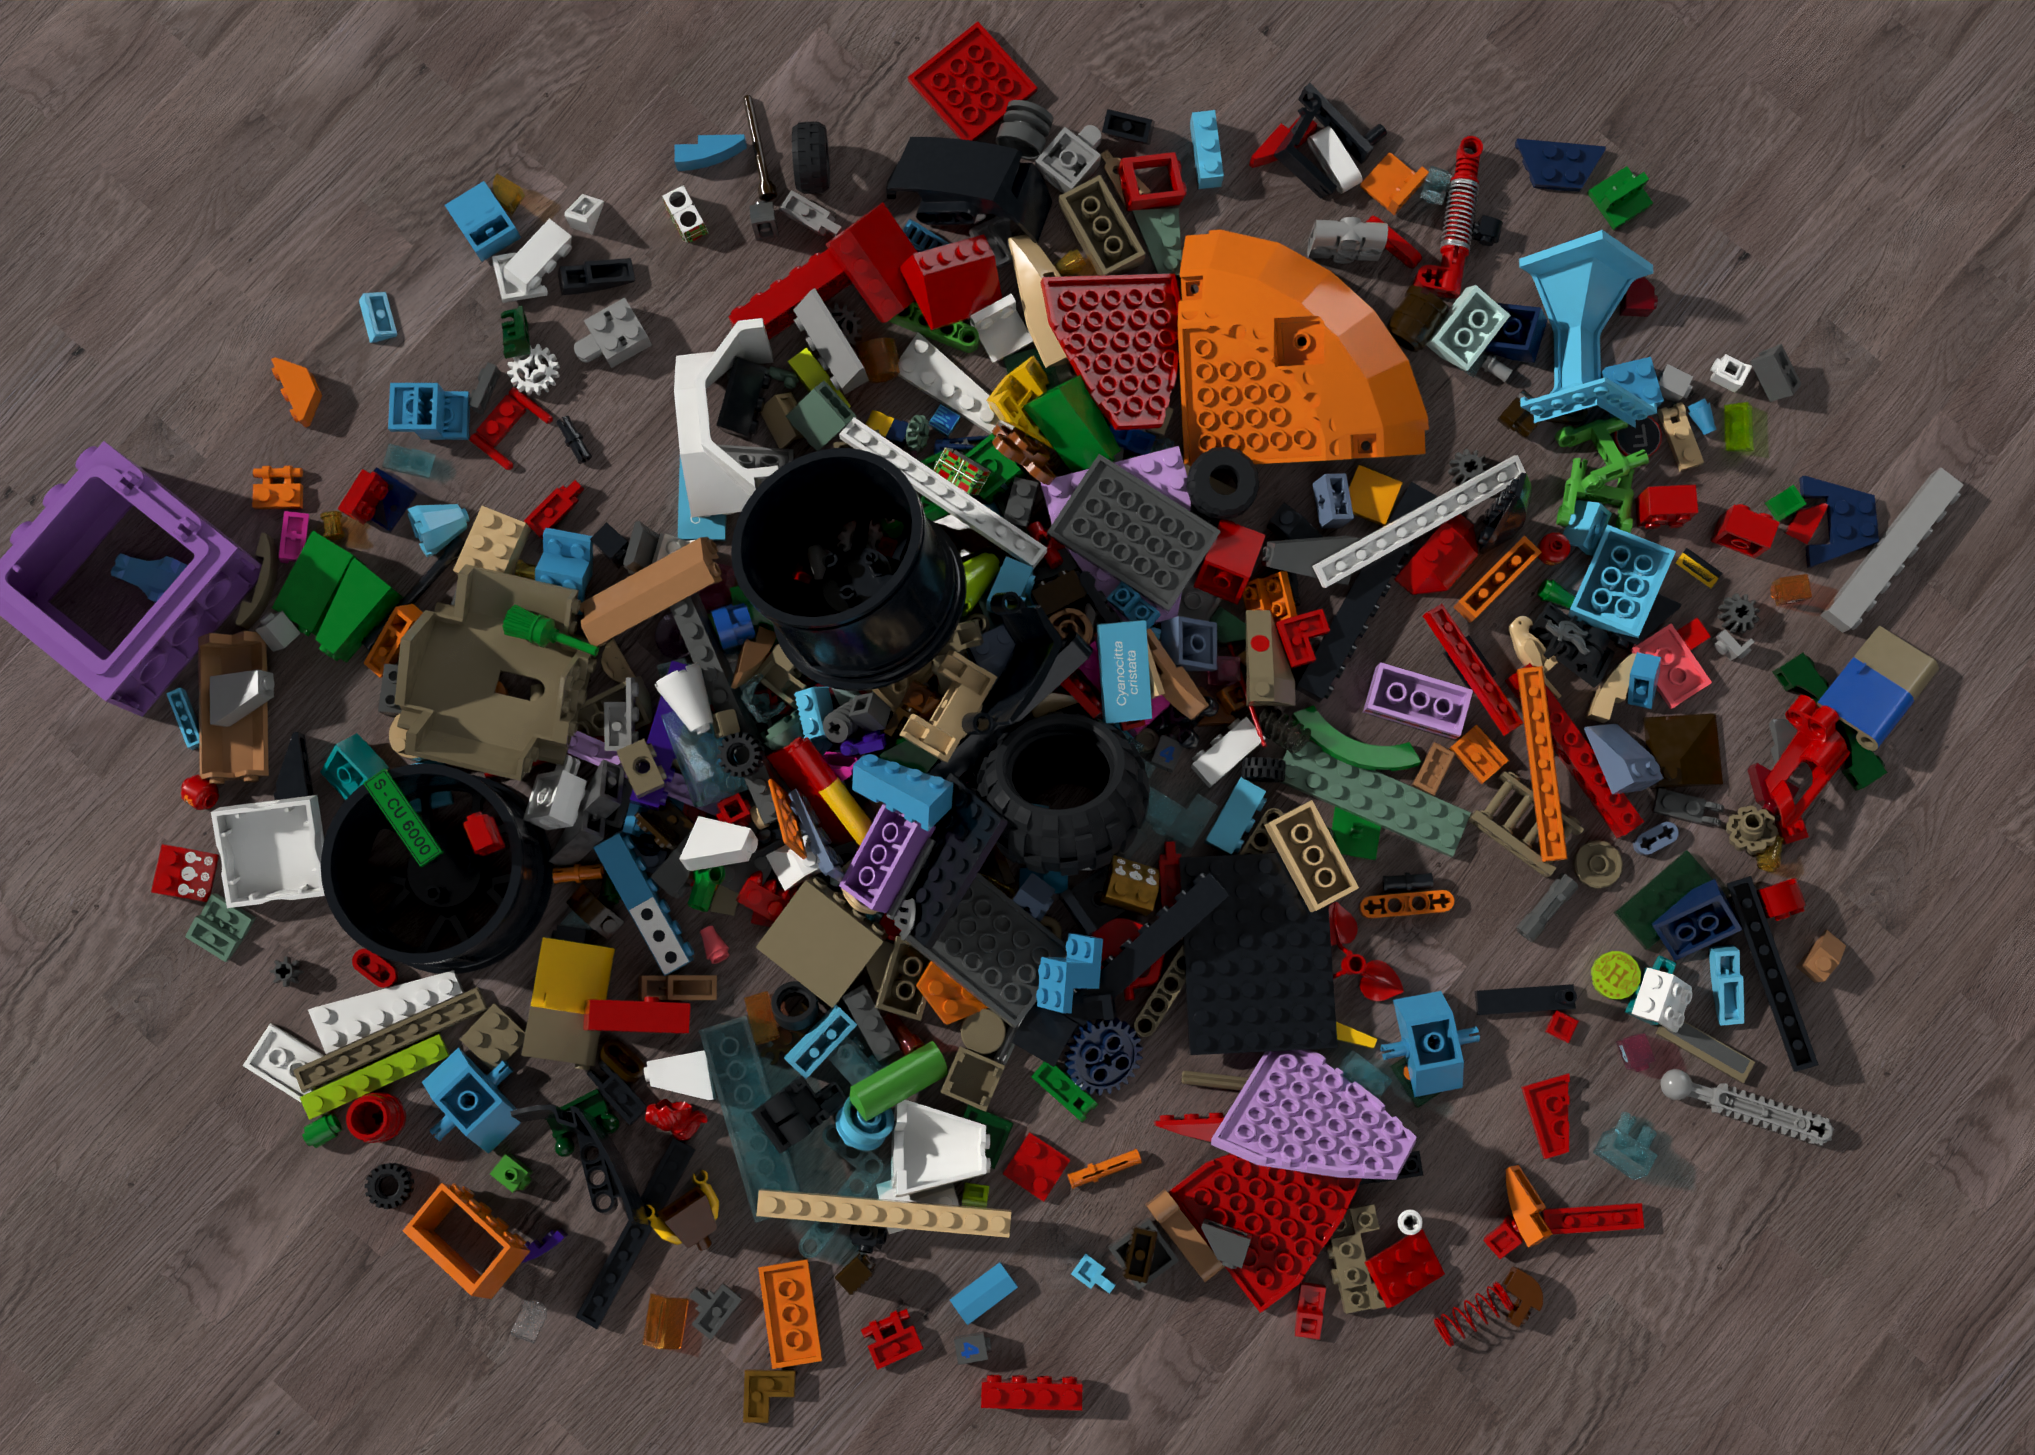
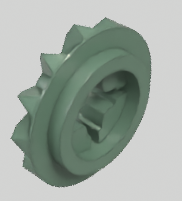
M915 415L907 426L906 442L909 450L914 453L922 452L924 447L927 446L930 428H928L929 422L924 415Z

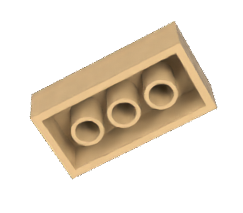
M1312 800L1264 825L1310 912L1317 911L1359 888Z

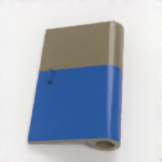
M1879 625L1820 698L1817 705L1819 707L1828 706L1834 709L1839 715V720L1858 731L1856 735L1857 742L1867 750L1876 751L1939 671V666L1933 657L1924 654Z

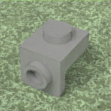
M1726 629L1711 639L1714 642L1715 649L1720 654L1726 655L1730 661L1737 657L1740 659L1744 658L1752 651L1749 646L1755 642L1751 638L1740 646Z

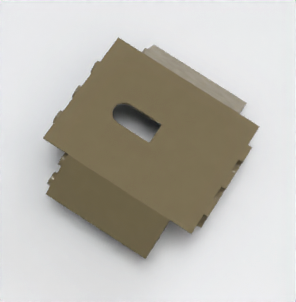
M465 564L458 573L455 606L437 602L434 612L425 610L401 638L395 704L399 705L402 709L397 727L409 729L406 734L405 754L519 781L522 780L525 773L531 771L533 761L542 760L564 765L571 738L577 732V718L581 705H584L586 702V688L589 678L596 668V656L559 642H549L547 646L540 647L538 644L530 643L529 640L504 635L502 626L507 611L515 604L537 616L541 614L546 618L554 619L555 628L559 629L560 633L589 643L586 636L576 634L578 622L575 621V615L578 614L581 600L578 599L579 590ZM501 671L541 681L545 687L543 696L538 700L529 701L495 693Z

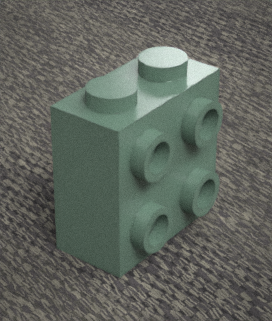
M823 381L803 398L786 417L792 426L807 439V442L819 451L844 429L856 415L833 389Z

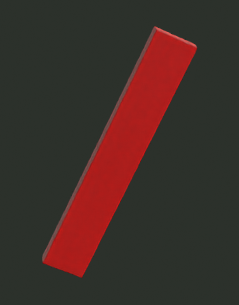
M1443 604L1426 612L1423 618L1502 734L1505 736L1524 724Z

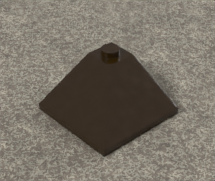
M1716 713L1643 718L1646 750L1659 764L1663 777L1662 780L1651 785L1650 789L1723 785Z

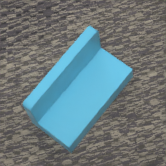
M1577 500L1574 514H1571L1569 524L1565 528L1563 535L1567 537L1571 546H1578L1586 555L1594 556L1612 513L1601 503Z

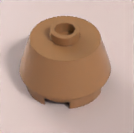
M1065 608L1055 612L1049 618L1060 635L1061 640L1070 633L1077 632L1090 644L1093 628L1089 618L1084 613L1076 609Z

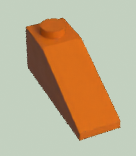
M414 604L395 607L364 661V664L380 678L383 677L384 664L395 665L399 660L401 638L423 613Z

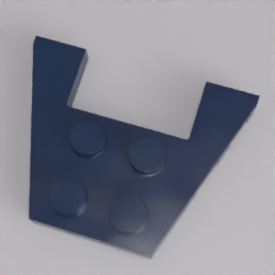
M1808 476L1799 478L1800 494L1803 499L1825 498L1826 504H1828L1827 520L1830 544L1808 545L1805 547L1807 568L1879 542L1875 495Z

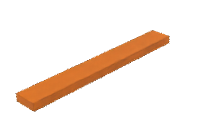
M1543 666L1517 669L1541 860L1542 862L1566 860L1568 858Z

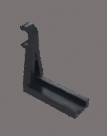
M1310 93L1307 96L1308 100L1312 101L1313 107L1310 111L1306 107L1298 109L1301 117L1273 155L1321 199L1332 194L1337 186L1295 147L1299 145L1322 105L1319 95Z

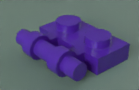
M880 730L866 732V736H863L861 739L850 736L841 744L840 751L845 756L881 750L885 748L890 738L888 734Z

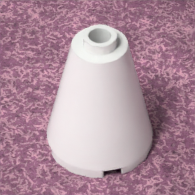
M699 663L686 666V670L679 672L676 670L664 676L654 685L690 732L696 731L699 735L711 729L710 724L713 723V717L702 669Z

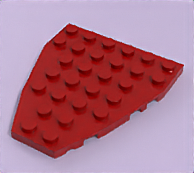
M1175 274L1043 277L1040 283L1049 326L1077 376L1081 375L1091 398L1115 430L1161 428L1166 416V409L1169 406L1171 391L1176 382L1179 360L1178 304L1181 299Z
M1230 1153L1205 1162L1170 1189L1168 1193L1210 1248L1211 1246L1201 1228L1205 1218L1252 1234L1242 1268L1231 1269L1226 1266L1224 1267L1261 1313L1300 1284L1304 1275L1344 1218L1362 1178H1339L1260 1166Z

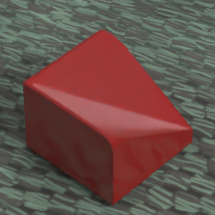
M1698 618L1677 630L1690 650L1711 637Z

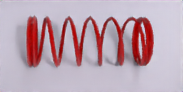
M1495 1281L1493 1283L1494 1288L1487 1286V1295L1490 1303L1483 1295L1476 1293L1475 1299L1479 1310L1470 1301L1464 1300V1308L1468 1318L1460 1309L1453 1307L1452 1312L1456 1324L1446 1314H1441V1320L1437 1317L1434 1319L1437 1330L1449 1347L1454 1346V1342L1446 1328L1443 1316L1452 1323L1463 1339L1466 1338L1454 1309L1477 1332L1468 1312L1466 1302L1475 1309L1486 1325H1489L1480 1307L1477 1295L1500 1318L1491 1299L1489 1288L1498 1295L1508 1311L1514 1310L1509 1296L1498 1282Z

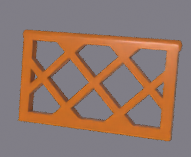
M769 779L768 783L783 842L802 859L807 858V853L797 815L790 807L792 801L783 788L773 779Z

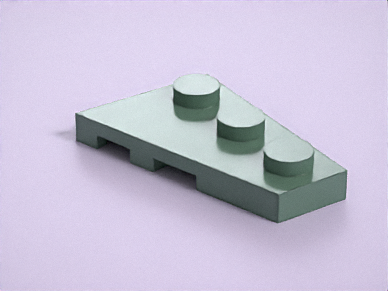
M1179 208L1132 211V216L1138 225L1140 235L1146 244L1156 273L1175 274L1176 278H1180L1182 254Z

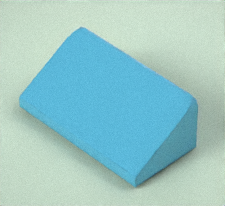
M386 292L363 293L359 303L370 343L396 337L398 334Z

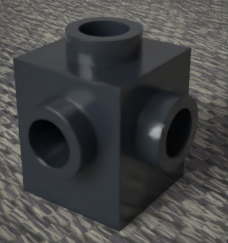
M852 1225L849 1237L852 1240L851 1243L858 1248L859 1252L873 1254V1250L881 1251L882 1244L886 1243L887 1229L878 1226Z

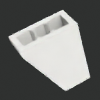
M698 816L679 859L689 871L749 861L752 853L756 851L758 839L751 828Z
M708 1050L647 1061V1067H644L645 1080L650 1082L652 1087L706 1100L716 1099Z

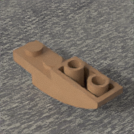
M1151 628L1147 629V641L1165 692L1162 696L1191 720L1195 719L1209 706L1184 667H1176Z

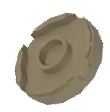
M1595 840L1587 842L1574 855V873L1579 881L1587 887L1595 889L1609 887L1616 882L1622 873L1623 862L1621 854L1606 841Z

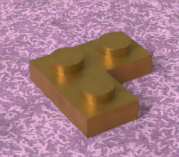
M746 1369L744 1375L743 1422L768 1423L770 1397H795L796 1370Z

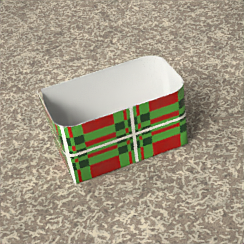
M684 185L662 196L666 210L684 242H692L709 233L695 205H691L693 201ZM685 195L686 202L683 206L674 207L670 204L671 201ZM691 211L696 215L697 221L693 226L686 227L681 224L680 217L684 212Z
M945 447L933 471L966 493L979 495L991 472L955 450L952 453L953 449Z

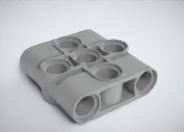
M1346 217L1341 219L1340 222L1335 220H1315L1308 240V258H1332L1335 263L1340 264L1351 263L1354 259L1378 261L1387 242L1388 224L1376 222L1363 223L1357 217Z

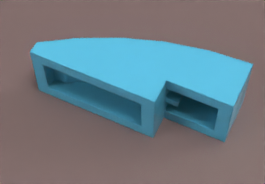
M1734 945L1709 947L1711 982L1718 1024L1720 1026L1744 1024L1743 976L1740 974V950Z

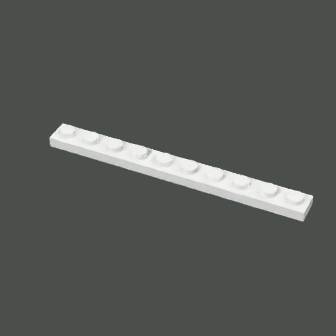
M855 417L839 434L840 439L854 449L874 453L893 463L904 473L916 491L1020 562L1034 569L1047 553V547Z
M1518 455L1506 459L1313 565L1312 567L1322 587L1326 588L1506 489L1507 485L1511 484L1512 479H1516L1521 472L1526 473Z

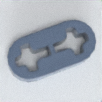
M1671 822L1658 824L1634 839V850L1644 856L1652 854L1674 842L1679 834L1678 828ZM1663 827H1664L1665 830H1667V829H1670V830H1671V833L1669 834V838H1668V837H1663V838H1661V839L1658 838L1657 835L1663 833V831H1664V830H1663ZM1642 838L1644 841L1651 838L1654 841L1648 845V849H1642L1640 846L1643 843Z

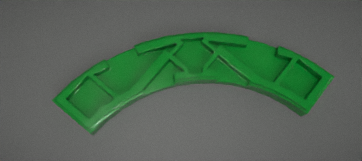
M1314 705L1294 712L1291 716L1298 728L1309 740L1312 739L1323 748L1322 751L1346 764L1373 771L1376 769L1398 771L1419 766L1421 763L1410 742L1394 746H1377L1356 741L1333 728L1319 714Z

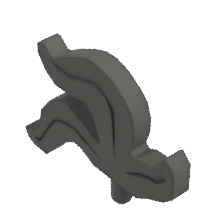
M1548 620L1545 627L1554 636L1558 637L1557 640L1559 642L1562 639L1572 642L1580 653L1584 655L1590 653L1583 639L1588 636L1589 633L1587 631L1584 632L1570 621H1561L1557 626L1552 623V620Z

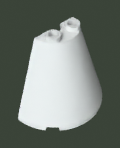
M903 1100L895 1105L894 1121L896 1122L892 1130L891 1182L892 1188H896V1191H893L894 1197H903L990 1173L991 1161L990 1158L985 1156V1149L990 1148V1134H986V1125L908 1100Z

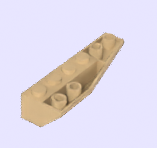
M1027 234L1010 237L1008 242L1026 325L1045 368L1070 363L1049 326L1040 283L1043 277L1061 276L1043 250Z

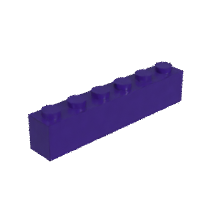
M671 661L668 674L676 670L678 672L686 670L685 667L688 665ZM662 696L660 697L647 744H652L657 757L653 758L656 766L661 765L667 776V779L663 780L665 787L638 799L634 790H632L630 803L659 811L660 805L665 806L669 793L665 791L667 782L672 783L676 770L672 768L674 759L679 760L682 745H679L681 735L686 736L688 730ZM641 762L638 772L641 774L647 773L650 770V765L646 762Z

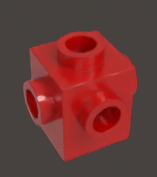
M739 793L729 795L717 804L718 814L715 816L718 821L747 827L748 823L751 822V806L746 799L742 800ZM732 814H738V815H736V816L730 818V816H731Z

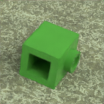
M509 1153L503 1156L490 1175L513 1193L519 1189L523 1191L532 1180L529 1176L533 1171Z

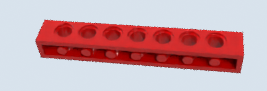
M1529 663L1523 668H1529L1533 666L1531 663ZM1516 672L1506 679L1505 682L1521 703L1518 674ZM1545 684L1554 751L1616 838L1625 836L1644 822L1624 793H1611L1593 749Z

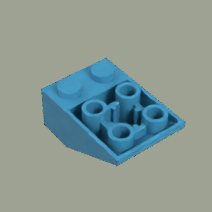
M485 181L445 204L446 209L481 262L521 238L516 227Z

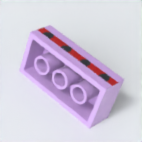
M1380 662L1375 668L1363 713L1456 740L1461 736L1473 690Z

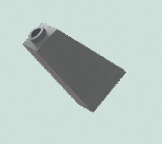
M1345 535L1268 541L1261 553L1262 565L1318 578L1312 567L1313 565L1359 541L1360 538ZM1351 574L1336 583L1349 585Z

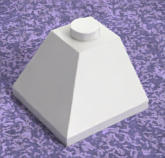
M804 834L802 836L807 853V858L802 859L787 845L766 855L785 892L804 882L811 875L815 876L821 873L818 866L820 860L809 847L808 843L811 841L808 835Z

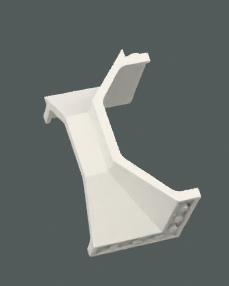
M763 318L738 321L714 352L676 356L674 396L680 457L691 518H705L719 514L731 515L741 512L757 487L778 470V465L751 469L744 468L711 440L706 389L733 367L735 356L755 364L773 363V354Z

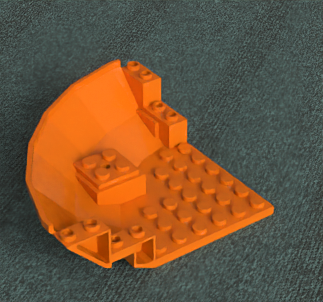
M1209 230V234L1185 236L1180 267L1182 301H1179L1178 344L1185 464L1192 466L1202 453L1215 447L1238 449L1253 461V464L1426 454L1425 430H1429V417L1410 361L1376 311L1332 271L1278 242L1225 230ZM1193 285H1197L1199 287V290L1196 294H1193L1191 292V287ZM1305 337L1307 340L1306 345L1300 346L1298 339ZM1364 441H1368L1371 446L1369 450H1364L1362 448V444Z

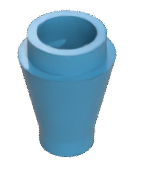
M1705 398L1687 406L1690 411L1688 412L1689 416L1700 428L1703 435L1717 429L1710 402L1707 403Z

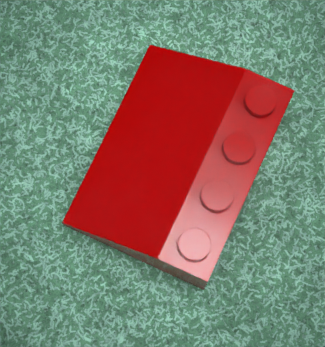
M883 202L826 243L830 252L880 323L888 322L915 301L899 267L912 254L918 252Z
M984 234L914 253L899 267L931 330L970 319L972 314L1002 299L995 255Z

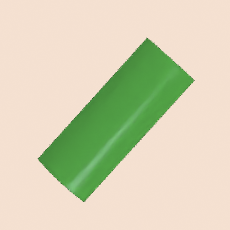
M931 1041L851 1086L849 1100L867 1122L947 1076L948 1069L944 1057L936 1044Z

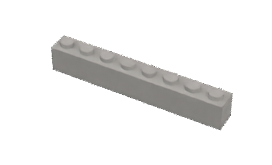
M1941 467L1931 473L1820 616L1842 633L1850 629L1855 630L1863 621L1861 618L1862 614L1865 611L1869 612L1877 603L1875 600L1879 593L1883 594L1889 588L1891 577L1893 575L1897 576L1904 569L1905 565L1903 562L1907 557L1910 559L1918 551L1919 547L1917 544L1920 540L1924 541L1932 533L1933 529L1931 526L1934 522L1938 523L1946 515L1947 511H1945V508L1949 504H1954L1961 496L1959 491L1964 484Z

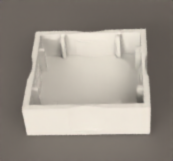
M317 795L219 807L211 812L216 846L222 861L221 875L227 908L263 904L277 899L296 900L325 896L321 880V854L324 834Z

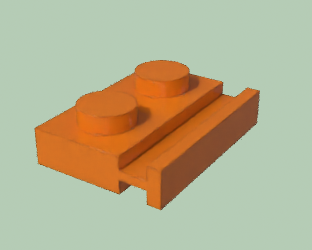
M1477 724L1449 748L1456 753V757L1481 784L1509 761Z

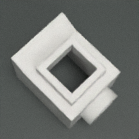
M1725 354L1721 359L1717 358L1710 369L1713 372L1710 380L1735 393L1743 385L1752 365L1744 364ZM1727 367L1735 371V375H1732L1724 371L1725 368Z

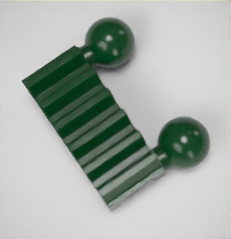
M598 1089L560 1107L564 1111L571 1112L570 1106H575L596 1118L600 1116V1124L608 1134L616 1132L619 1128L618 1118L609 1113L604 1098ZM556 1118L545 1119L553 1132V1138L556 1140L555 1152L561 1157L570 1156L574 1151L575 1145L570 1138L564 1135L569 1130L557 1123Z

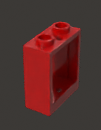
M1175 152L1122 158L1117 167L1127 211L1180 205L1186 196V184L1182 182L1181 162L1177 160ZM1167 166L1173 191L1140 195L1134 170Z

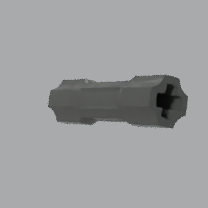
M1561 873L1535 908L1519 923L1516 931L1528 941L1534 942L1544 930L1549 920L1579 888L1578 884L1566 874Z

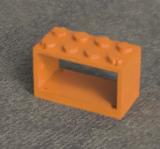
M441 1183L403 1229V1232L471 1296L492 1299L529 1254L530 1250L525 1246L526 1241L516 1233L513 1235L507 1230L509 1225L499 1217L495 1219L490 1214L492 1210L483 1202L478 1203L473 1198L475 1194L465 1186L461 1188L455 1183L452 1185ZM456 1203L504 1247L482 1275L434 1232L435 1228Z

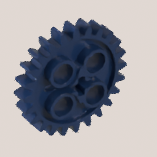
M1117 1017L1113 1021L1104 1020V1022L1101 1019H1096V1024L1094 1025L1087 1021L1088 1028L1084 1029L1080 1026L1081 1034H1072L1075 1042L1067 1043L1070 1049H1072L1065 1052V1056L1069 1059L1064 1062L1069 1068L1067 1073L1081 1090L1084 1091L1086 1089L1090 1094L1096 1091L1099 1095H1102L1104 1089L1108 1094H1111L1112 1087L1119 1091L1121 1082L1128 1085L1127 1077H1135V1074L1132 1072L1133 1068H1140L1136 1060L1143 1059L1138 1053L1143 1050V1047L1139 1044L1141 1039L1127 1022H1121ZM1092 1048L1091 1052L1086 1054V1052Z

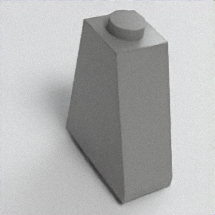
M252 670L210 676V724L230 727L274 697L275 685L273 673Z

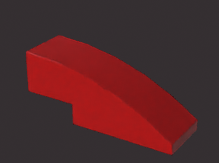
M1299 118L1289 129L1281 123L1251 156L1249 166L1255 168L1278 160L1273 154ZM1314 120L1310 123L1299 145L1295 146L1296 148L1304 144L1307 138L1315 133L1317 123Z

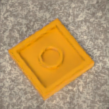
M1358 465L1349 486L1353 514L1385 526L1403 482Z

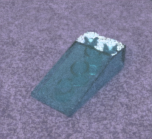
M674 711L661 715L695 808L709 805L748 789L744 777H733L730 773L723 771L724 767H720L719 762L722 761L717 759V754H721L718 747L723 745L721 741L726 738L716 739L712 724H710V730L698 735L696 731L690 732Z

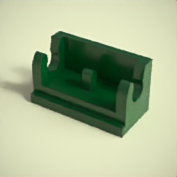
M521 305L516 309L502 312L501 318H513L512 321L502 323L505 359L531 354L529 323L523 306Z

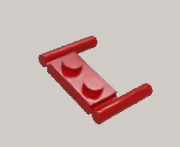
M513 387L509 394L500 401L476 429V433L471 435L469 441L503 468L511 470L513 463L494 447L501 442L526 412V409L530 410L546 424H550L553 421V417L525 394L519 392L516 387Z

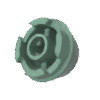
M795 710L791 713L793 718L786 715L772 724L767 730L768 734L765 730L759 733L764 741L762 744L774 752L789 745L800 736L804 739L805 735L802 734L803 730L798 712Z

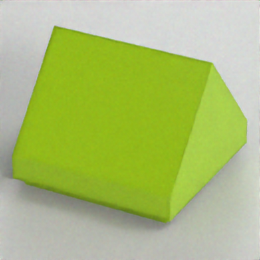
M965 1183L962 1205L987 1208L989 1186Z

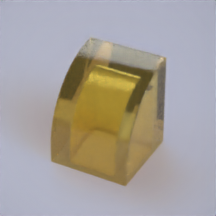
M499 174L495 175L493 181L494 193L502 207L513 215L525 194L520 186Z

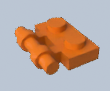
M262 466V468L253 469L254 478H263V484H253L252 507L254 509H303V485L301 483H294V477H303L302 468H293V466H284L283 468ZM284 477V484H273V478Z

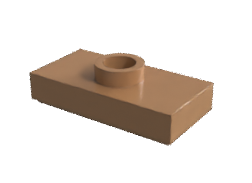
M1434 742L1412 786L1435 796L1456 753Z

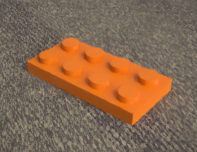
M809 1259L758 1267L772 1369L822 1361Z

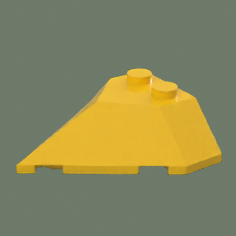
M1032 356L1006 375L986 401L999 420L1020 429L1054 449L1023 407L1046 392V384L1049 383L1047 374L1036 358Z

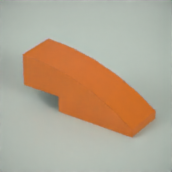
M1520 1166L1508 1167L1506 1169V1186L1514 1220L1527 1246L1538 1245L1553 1235L1539 1214L1546 1206Z

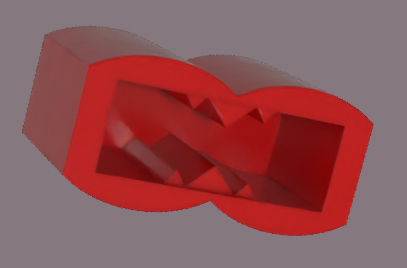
M476 812L466 817L467 821L463 825L476 854L480 853L481 856H485L505 847L494 817H489L488 814L482 815L481 812Z

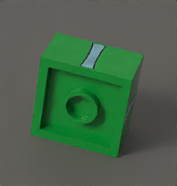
M993 433L965 455L991 472L979 493L989 505L1012 487L1015 477L1023 478L1026 476V473L1017 462L1008 459L994 447L992 441L995 439V435Z

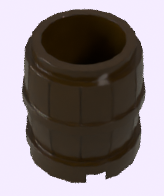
M1411 285L1405 293V298L1393 311L1387 329L1399 346L1416 353L1425 347L1436 332L1441 320L1445 319L1449 310H1447V304L1433 293L1429 292L1428 295L1421 293L1423 288Z

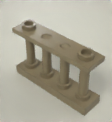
M1503 772L1498 776V779L1504 783L1486 809L1484 811L1476 810L1472 812L1468 821L1545 878L1549 877L1556 870V867L1552 865L1553 861L1542 862L1541 854L1538 855L1532 850V844L1538 837L1537 822L1524 840L1521 839L1519 841L1512 836L1513 828L1531 803L1534 805L1533 791L1520 783L1521 779L1516 774ZM1511 789H1513L1524 798L1506 823L1499 826L1492 821V816ZM1562 813L1565 840L1571 832L1574 835H1578L1584 831V828L1579 826L1580 822L1571 815L1566 816Z

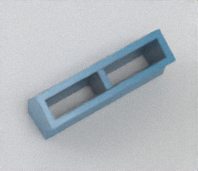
M999 1262L952 1297L950 1302L965 1323L969 1325L1018 1287L1002 1263Z

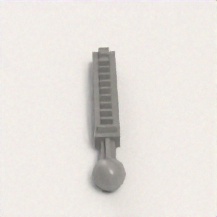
M1680 1069L1668 1070L1660 1080L1662 1092L1672 1100H1682L1689 1096L1705 1101L1706 1105L1711 1106L1712 1113L1722 1112V1116H1729L1731 1114L1732 1119H1739L1741 1116V1122H1748L1750 1120L1751 1125L1756 1126L1760 1123V1128L1766 1129L1769 1126V1131L1776 1132L1778 1129L1781 1135H1785L1788 1132V1137L1795 1138L1797 1135L1798 1140L1804 1141L1807 1139L1809 1144L1823 1145V1143L1832 1140L1831 1136L1834 1128L1828 1118L1821 1117L1819 1114H1814L1812 1117V1112L1810 1111L1803 1113L1800 1108H1796L1793 1111V1106L1786 1105L1784 1108L1782 1102H1777L1774 1105V1100L1767 1099L1765 1102L1763 1096H1758L1755 1099L1754 1093H1748L1747 1096L1744 1090H1739L1737 1093L1736 1087L1732 1086L1728 1089V1084L1726 1083L1719 1084L1717 1088H1709L1692 1082L1689 1075ZM1810 1126H1817V1129H1820V1133L1815 1130H1809Z

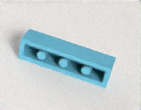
M180 687L166 693L187 748L191 750L199 748V723L186 690Z

